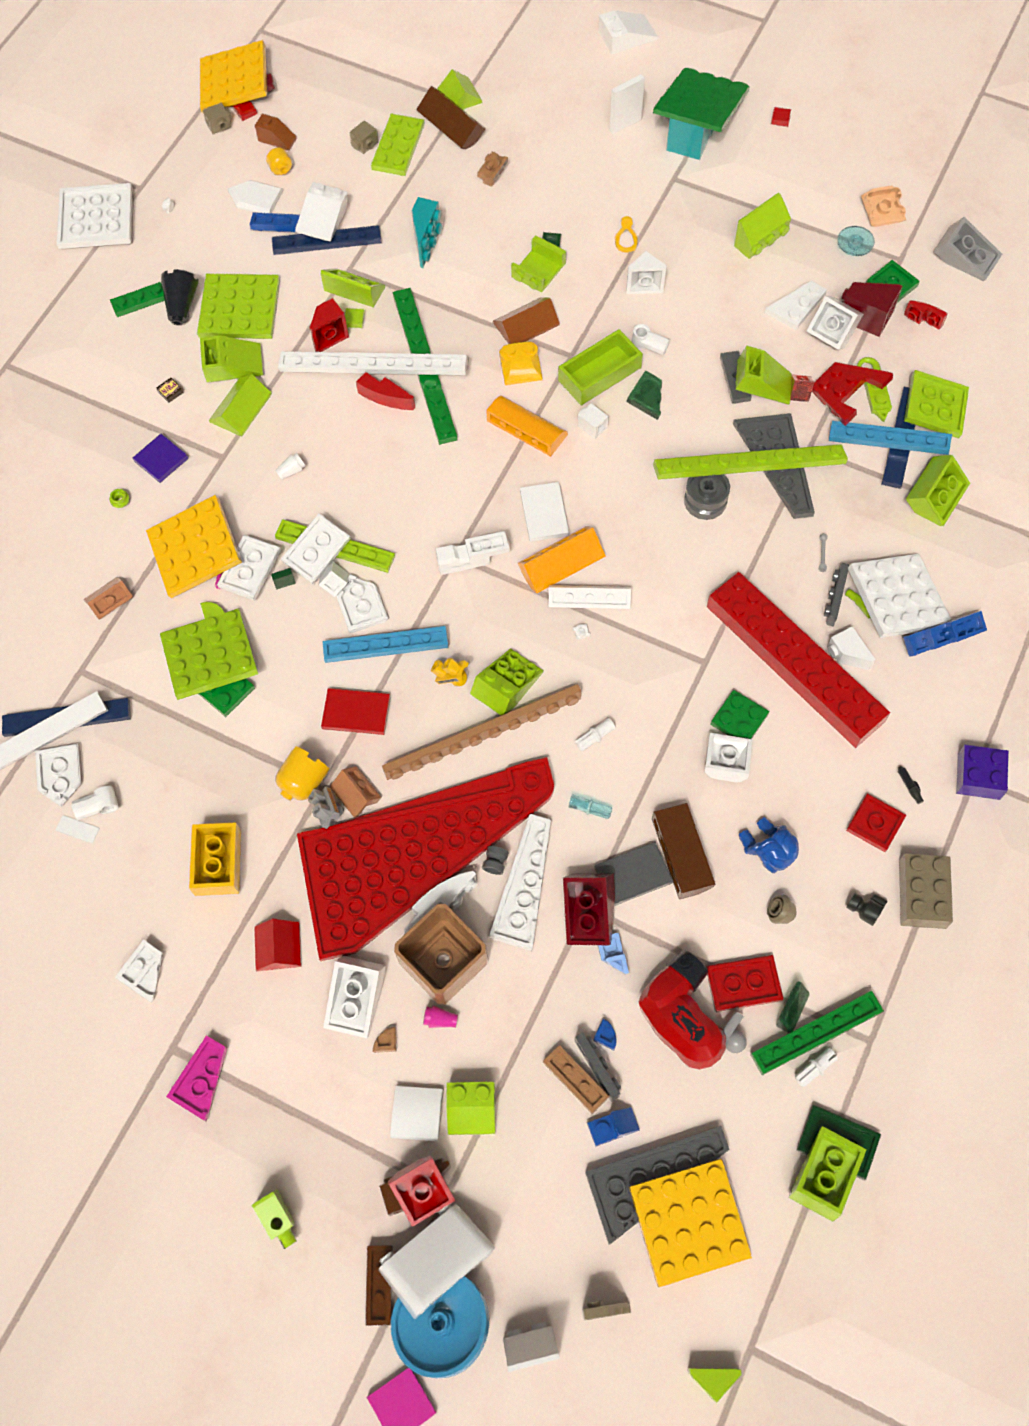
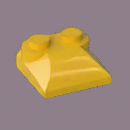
M535 343L507 344L499 350L505 385L542 380L538 347Z

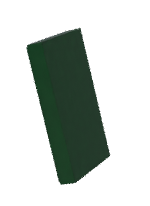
M812 1105L796 1151L808 1155L820 1128L823 1126L866 1149L856 1176L865 1181L881 1134L816 1105Z

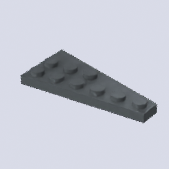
M791 413L734 419L733 421L734 427L750 452L799 448ZM804 468L763 471L793 519L814 516V507Z
M721 1126L585 1172L608 1245L612 1244L639 1222L629 1186L717 1160L730 1150Z

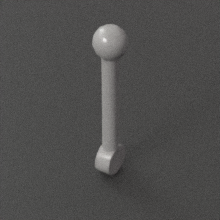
M825 533L820 535V540L822 541L821 564L818 568L820 572L827 570V565L825 564V544L828 536Z

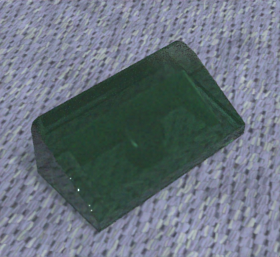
M798 981L793 986L776 1023V1027L788 1033L794 1031L810 995L801 982Z

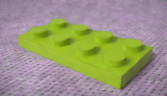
M391 113L371 163V169L406 176L425 125L424 119Z

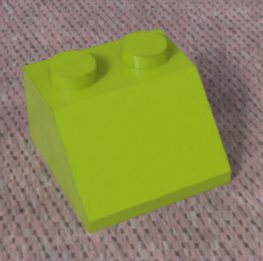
M447 1082L448 1135H494V1082Z

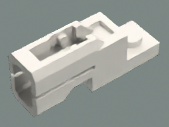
M505 531L465 539L464 545H448L436 548L437 562L441 575L489 565L490 556L509 552Z

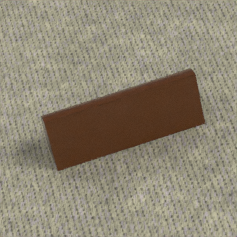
M432 85L416 109L462 149L472 147L486 129Z
M685 803L654 811L652 822L678 899L692 897L713 888L716 883L688 804Z

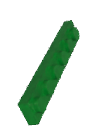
M870 991L751 1053V1057L763 1076L883 1013L884 1010L874 993Z

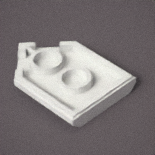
M252 180L227 189L237 208L256 213H272L283 192V188Z
M350 574L347 584L337 595L349 632L355 633L385 623L388 617L376 585Z
M78 743L35 751L37 789L60 807L64 805L81 785Z

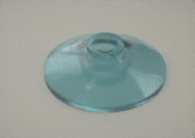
M849 226L839 233L837 242L843 252L852 256H862L873 249L875 240L873 234L866 228Z

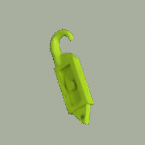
M872 357L862 358L857 366L861 367L863 363H869L873 369L881 370L879 362ZM865 382L864 386L871 414H875L885 422L888 412H891L892 409L887 386L880 389Z

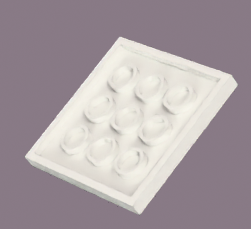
M131 183L60 188L57 230L58 248L130 244L133 191Z
M919 554L852 563L848 567L880 638L918 632L951 620Z

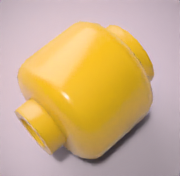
M273 148L267 154V164L275 175H284L290 171L292 161L285 149Z

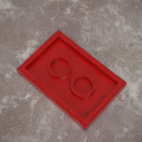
M328 688L321 728L324 730L385 735L390 694Z
M773 955L706 966L715 1012L784 1000Z

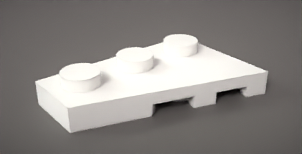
M810 281L765 309V313L797 330L826 295L827 289Z

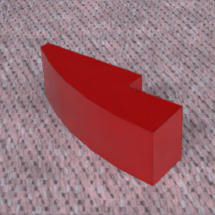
M365 372L356 381L358 394L368 400L395 409L412 411L415 409L414 396L386 377L378 381Z

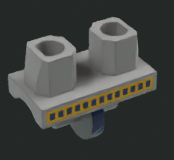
M325 786L322 791L313 789L307 798L309 803L314 804L313 816L320 820L323 828L327 829L332 819L338 820L343 814L342 804L335 801L329 787Z

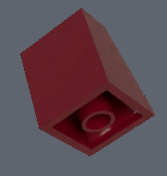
M853 282L849 289H845L841 299L844 300L842 301L843 303L864 314L856 328L880 337L895 310L903 286L900 284Z

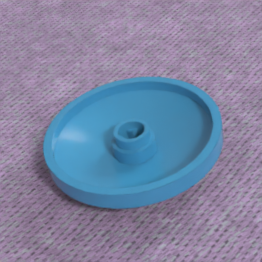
M466 1276L461 1278L432 1305L430 1304L425 1312L415 1320L399 1298H397L391 1317L392 1341L400 1359L415 1373L435 1379L453 1377L470 1367L482 1352L489 1331V1312L485 1298L476 1284Z

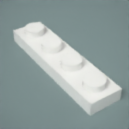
M549 585V607L630 609L631 587Z

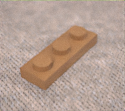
M560 1045L543 1061V1064L591 1114L609 1098L604 1090Z

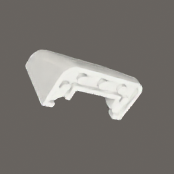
M449 1204L438 1212L440 1217L398 1252L393 1254L391 1251L380 1260L382 1265L379 1267V1272L414 1320L425 1312L430 1304L432 1305L440 1296L475 1268L480 1261L483 1262L496 1249L457 1204L453 1206Z

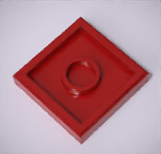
M867 793L846 831L886 853L906 814Z

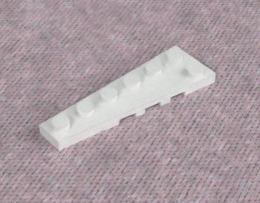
M533 814L529 815L489 934L490 939L532 951L551 825L550 819Z

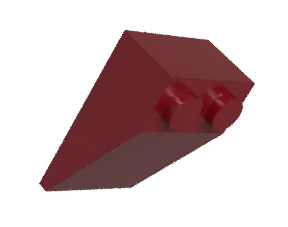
M614 873L570 874L563 877L567 945L610 946L615 904Z

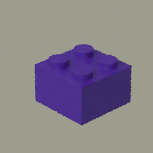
M964 745L958 753L956 794L1000 800L1008 791L1009 751Z

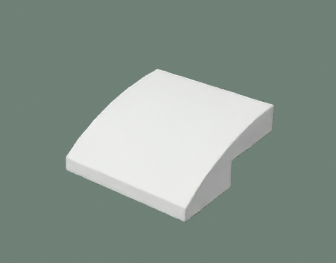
M396 1086L390 1138L438 1141L442 1089Z

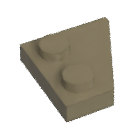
M602 1301L587 1303V1309H583L582 1313L585 1321L631 1313L629 1302L603 1306Z

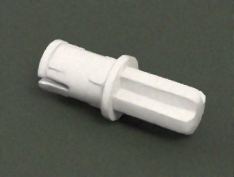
M607 718L595 728L591 727L589 732L575 741L578 749L584 751L595 742H600L602 737L615 730L614 723Z
M827 1048L816 1059L809 1060V1064L795 1076L799 1085L805 1087L818 1075L822 1076L824 1074L823 1071L838 1060L835 1052Z

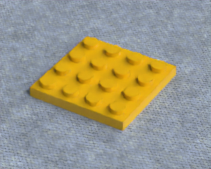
M263 40L200 58V109L202 113L203 109L221 102L224 107H229L267 96L266 47Z
M216 495L146 530L167 595L170 598L242 563L220 500Z
M722 1159L629 1186L657 1287L660 1288L752 1258Z

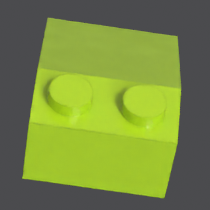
M822 1126L801 1167L789 1198L834 1222L842 1215L866 1149Z

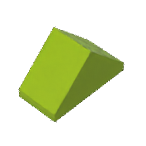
M688 1368V1375L717 1403L741 1376V1369Z

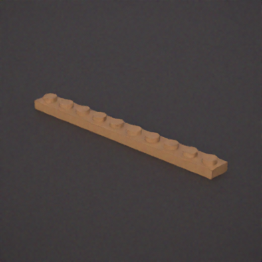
M576 684L382 765L384 775L387 780L398 779L406 772L411 770L417 771L423 765L430 762H439L444 756L458 754L468 746H477L487 738H496L502 732L509 729L515 730L521 724L528 721L534 722L542 715L556 713L566 705H575L581 700V689Z

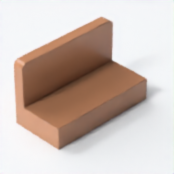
M116 577L83 600L100 620L133 596L123 581Z
M356 766L342 769L330 785L332 791L354 818L358 817L366 806L376 804L381 799V796Z

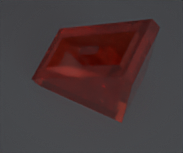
M791 375V401L809 402L814 386L811 376Z

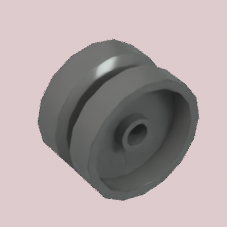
M725 474L689 477L684 497L687 511L692 516L703 520L715 519L722 515L726 509L730 493L729 479Z

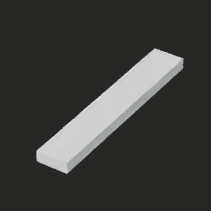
M96 691L0 744V770L107 712L108 709L100 694Z

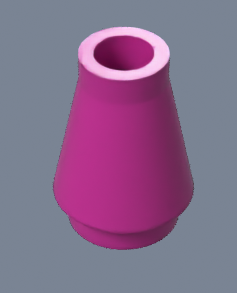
M434 1005L432 1007L426 1006L423 1025H427L428 1028H456L458 1014L451 1013Z

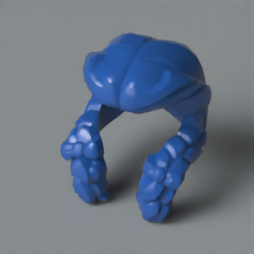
M763 817L757 822V825L769 838L757 843L748 830L738 834L742 845L745 847L744 852L749 855H757L762 861L763 866L771 873L785 870L797 859L799 852L798 840L785 825L774 826Z

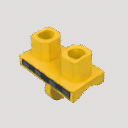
M448 658L444 663L441 660H436L431 668V672L437 675L435 682L438 684L452 683L456 687L463 686L467 681V674L464 668L468 667L469 663L465 660L455 661L453 658Z

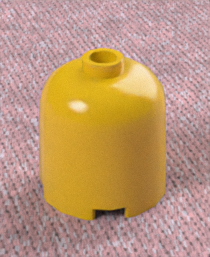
M297 746L291 750L275 776V782L282 790L280 795L289 801L292 798L306 800L312 790L318 788L329 771V768L322 761L317 759L314 762L307 757L309 752Z

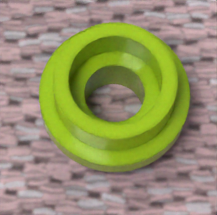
M115 489L110 493L109 501L113 507L122 508L129 503L130 498L126 491Z

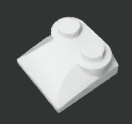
M710 733L704 768L706 775L713 779L731 782L747 780L750 772L753 740Z

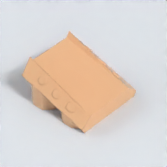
M891 185L874 188L861 195L871 226L878 227L907 220L905 217V207L900 203L902 192L898 187Z

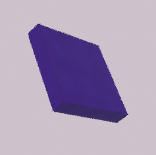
M159 434L132 457L136 464L159 483L189 459L187 454L162 434Z

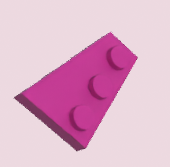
M206 1035L166 1097L207 1122L227 1048Z

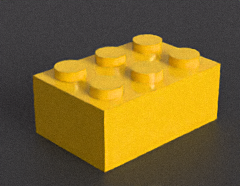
M236 822L192 825L189 889L195 896L239 894L241 830Z

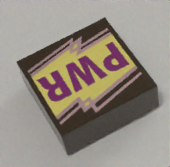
M172 378L156 387L157 392L168 403L184 393L183 389Z

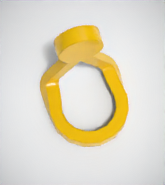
M624 216L621 219L622 228L615 235L616 248L625 253L634 251L638 244V237L631 228L633 220L630 216ZM626 228L633 236L634 244L631 247H623L619 243L620 235Z

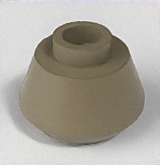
M785 894L775 896L767 908L768 918L774 924H788L795 919L797 914L795 904Z

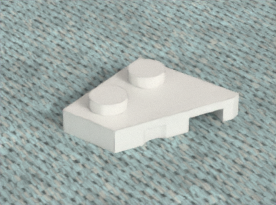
M143 940L115 978L152 1003L154 1001L163 953Z

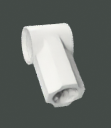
M638 324L633 329L631 342L638 349L646 348L663 355L668 348L670 339L651 332L650 328L645 324Z
M112 786L100 787L94 791V794L72 801L71 804L77 820L98 813L109 814L119 808Z

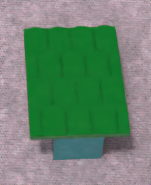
M683 68L679 76L675 78L672 85L653 108V114L670 118L666 151L700 160L712 131H723L749 92L750 86L740 81L732 82L726 77H715L711 73H699L693 68Z

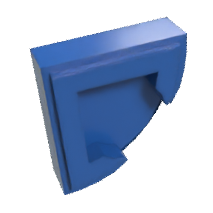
M603 1018L593 1041L614 1051L617 1042L616 1034L612 1025Z

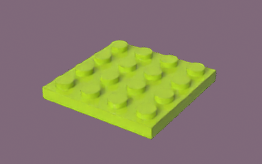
M206 273L197 329L198 337L220 335L230 338L272 339L280 282L279 275Z
M239 608L160 633L177 700L258 675Z

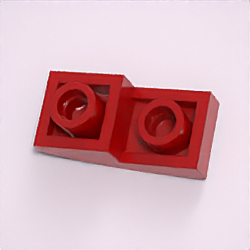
M910 300L904 315L917 324L924 320L939 330L944 325L948 313L930 304Z

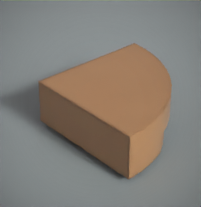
M396 1027L388 1028L378 1036L373 1045V1053L397 1052Z

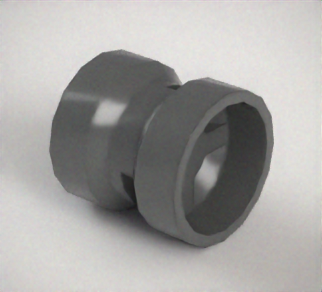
M489 846L486 852L487 860L483 862L482 869L491 874L502 875L505 868L503 863L507 860L509 852L500 847Z

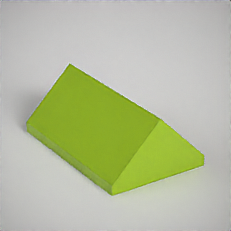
M337 268L324 269L320 273L324 291L373 308L385 289V284Z
M252 373L240 377L211 416L209 422L242 437L272 393Z

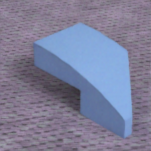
M619 933L612 934L610 946L598 945L601 960L620 972L629 974Z

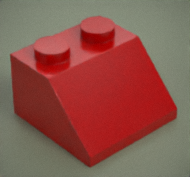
M333 298L316 306L310 325L315 352H322L349 338L345 314Z

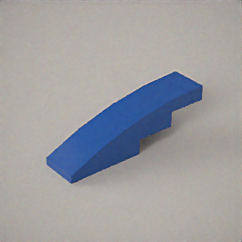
M977 611L909 634L903 638L910 657L950 643L959 642L987 631L982 611Z

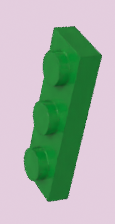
M161 282L109 299L116 317L118 318L163 302L164 295Z

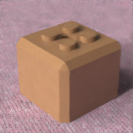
M437 904L395 943L394 952L398 963L437 1004H447L487 965L486 944L446 904ZM439 956H448L450 958L449 963L446 966L438 965L437 959Z

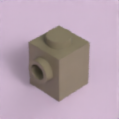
M222 102L203 109L206 124L212 135L232 127L230 123L232 119L231 113L228 108L225 109Z
M365 120L349 132L352 147L363 154L378 143L377 129Z

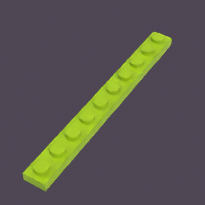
M842 444L654 459L653 467L657 479L662 480L846 464L848 458Z

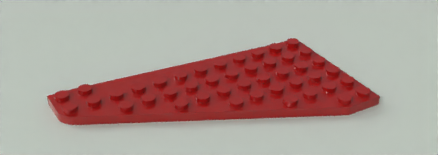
M547 757L524 762L483 778L329 826L327 829L319 828L297 833L320 962L359 952L411 911L417 901L431 889L454 877L487 851L489 846H493L525 821L530 814L535 813L551 799L554 792V782Z

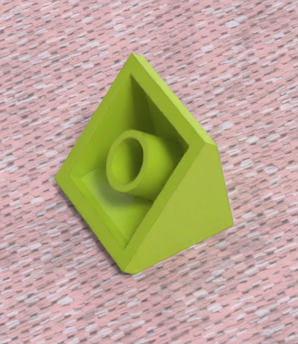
M451 69L437 88L463 110L482 103V99L469 77Z

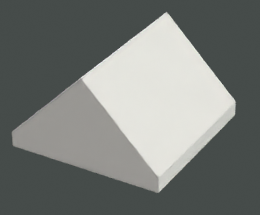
M645 251L628 266L626 294L663 293L666 265Z

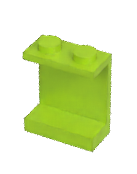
M535 235L531 240L532 250L520 265L514 262L511 264V277L542 293L566 264V250Z

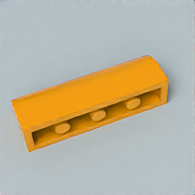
M504 396L497 397L486 410L489 423L550 457L568 436L567 431Z
M586 526L518 562V565L530 588L535 593H539L548 588L549 585L558 583L606 556L594 528Z

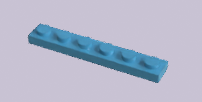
M832 421L829 441L945 455H949L952 434L858 423H848L845 426L840 421Z
M446 626L323 641L325 663L448 648Z

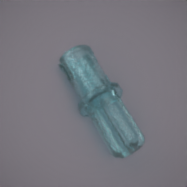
M574 794L570 798L568 807L585 812L586 815L593 814L609 819L612 814V807L594 802V799L588 800Z

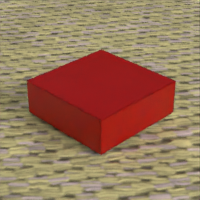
M250 101L233 106L234 111L242 121L257 115V110Z
M774 107L771 124L788 127L791 109Z

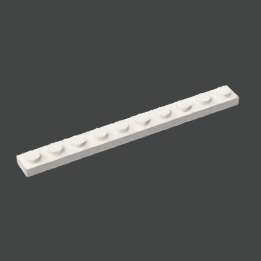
M281 351L278 368L280 372L466 375L468 359L467 355Z

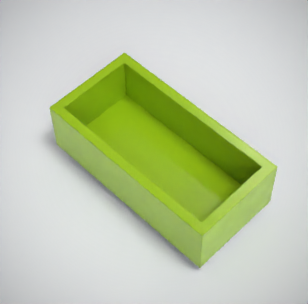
M618 329L558 366V381L582 406L639 370L642 366L643 353Z

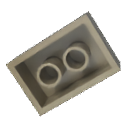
M905 853L899 861L901 926L947 929L953 922L950 856Z

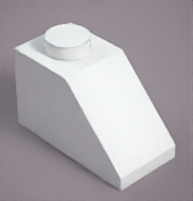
M853 627L831 637L827 646L830 655L835 657L841 664L869 670L876 660Z

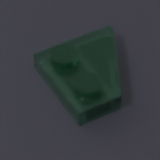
M645 370L626 402L658 420L661 415L662 379Z

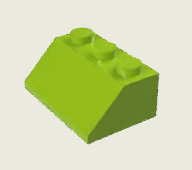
M779 192L738 221L734 247L748 259L760 254L765 247L771 246L779 237L785 236L790 229L791 217Z
M953 455L933 456L906 500L916 514L939 526H944L970 485V481Z

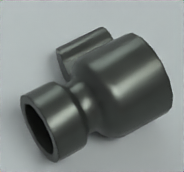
M854 893L846 908L852 912L857 911L861 920L874 926L888 901L877 894L864 901L862 896Z

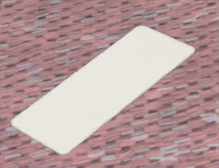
M63 815L55 830L93 843L99 827Z

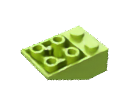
M220 335L200 338L202 370L206 382L238 379L251 373L254 376L263 375L260 343Z
M746 345L737 360L736 390L789 405L791 400L792 373L765 350Z
M510 648L475 677L470 694L502 716L510 712L519 703L544 670Z

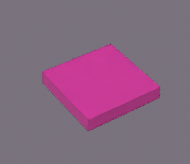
M409 1368L366 1397L382 1426H420L437 1414L414 1372Z

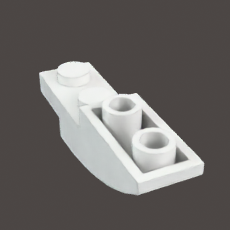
M470 871L454 876L440 883L420 898L412 907L413 913L416 916L404 929L405 934L437 904H446L450 909H457L463 900L464 894L466 892L470 893L477 885L476 873Z

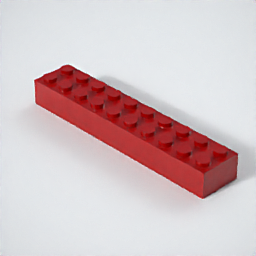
M740 572L736 573L709 595L707 608L855 749L886 722L891 712Z

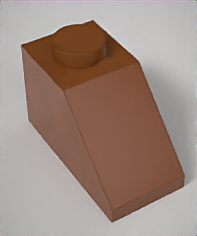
M262 113L254 125L258 142L290 151L297 139V136L277 117Z

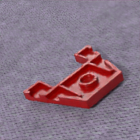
M834 362L811 385V392L824 405H827L831 412L841 419V423L846 426L857 415V409L845 404V402L865 382L883 389L893 379V373Z

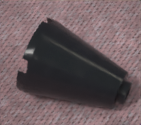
M173 269V273H168L167 270L161 274L167 317L174 325H182L187 321L198 287L199 279H195L193 273L185 270Z

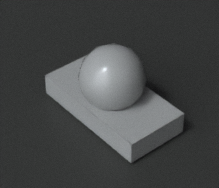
M738 1012L734 1013L723 1029L726 1035V1049L732 1053L742 1052L747 1045L745 1035L735 1030L744 1017Z

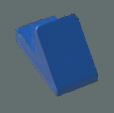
M631 1107L612 1111L607 1116L587 1123L595 1147L640 1131Z

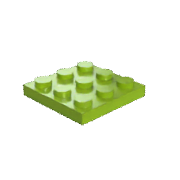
M915 370L911 377L904 421L940 433L952 434V437L960 438L963 433L969 387Z

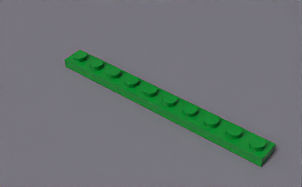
M411 288L393 291V298L410 353L431 354ZM417 374L438 444L458 441L438 375Z

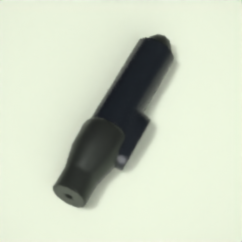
M899 766L898 773L909 790L910 795L917 804L923 803L924 800L921 797V789L918 783L912 780L906 768Z

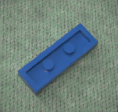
M253 212L250 220V229L297 233L296 226L300 215Z

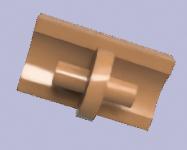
M493 151L487 154L484 164L477 172V177L483 179V184L493 186L495 179L502 173L504 166L508 162V157L499 156Z

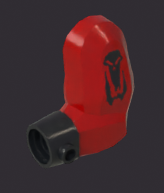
M683 950L653 977L643 990L638 1002L642 1014L657 1037L676 1053L688 1067L700 1070L712 1067L722 1058L726 1050V1035L720 1026L702 1012L699 1005L691 997L692 992H696L707 976L708 970L697 957Z

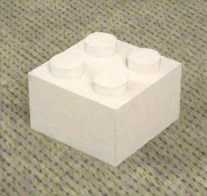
M825 296L807 332L838 350L844 349L864 314L833 296Z

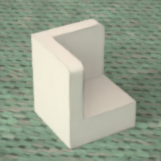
M332 561L321 574L319 586L335 597L347 584L349 574Z

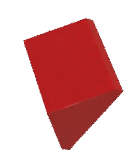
M270 919L254 927L256 972L301 967L299 922Z

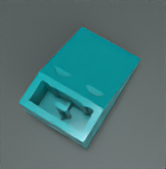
M417 197L412 208V218L420 268H423L426 261L428 262L430 259V251L435 247L436 237L438 234H441L443 225L440 223L441 210H439V202Z

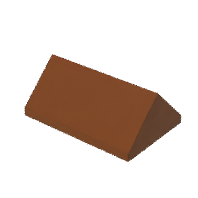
M540 297L493 320V324L508 344L527 342L560 325L551 298Z

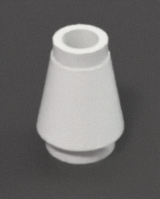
M297 453L293 456L291 454L275 471L283 480L303 471L302 468L305 467V464Z

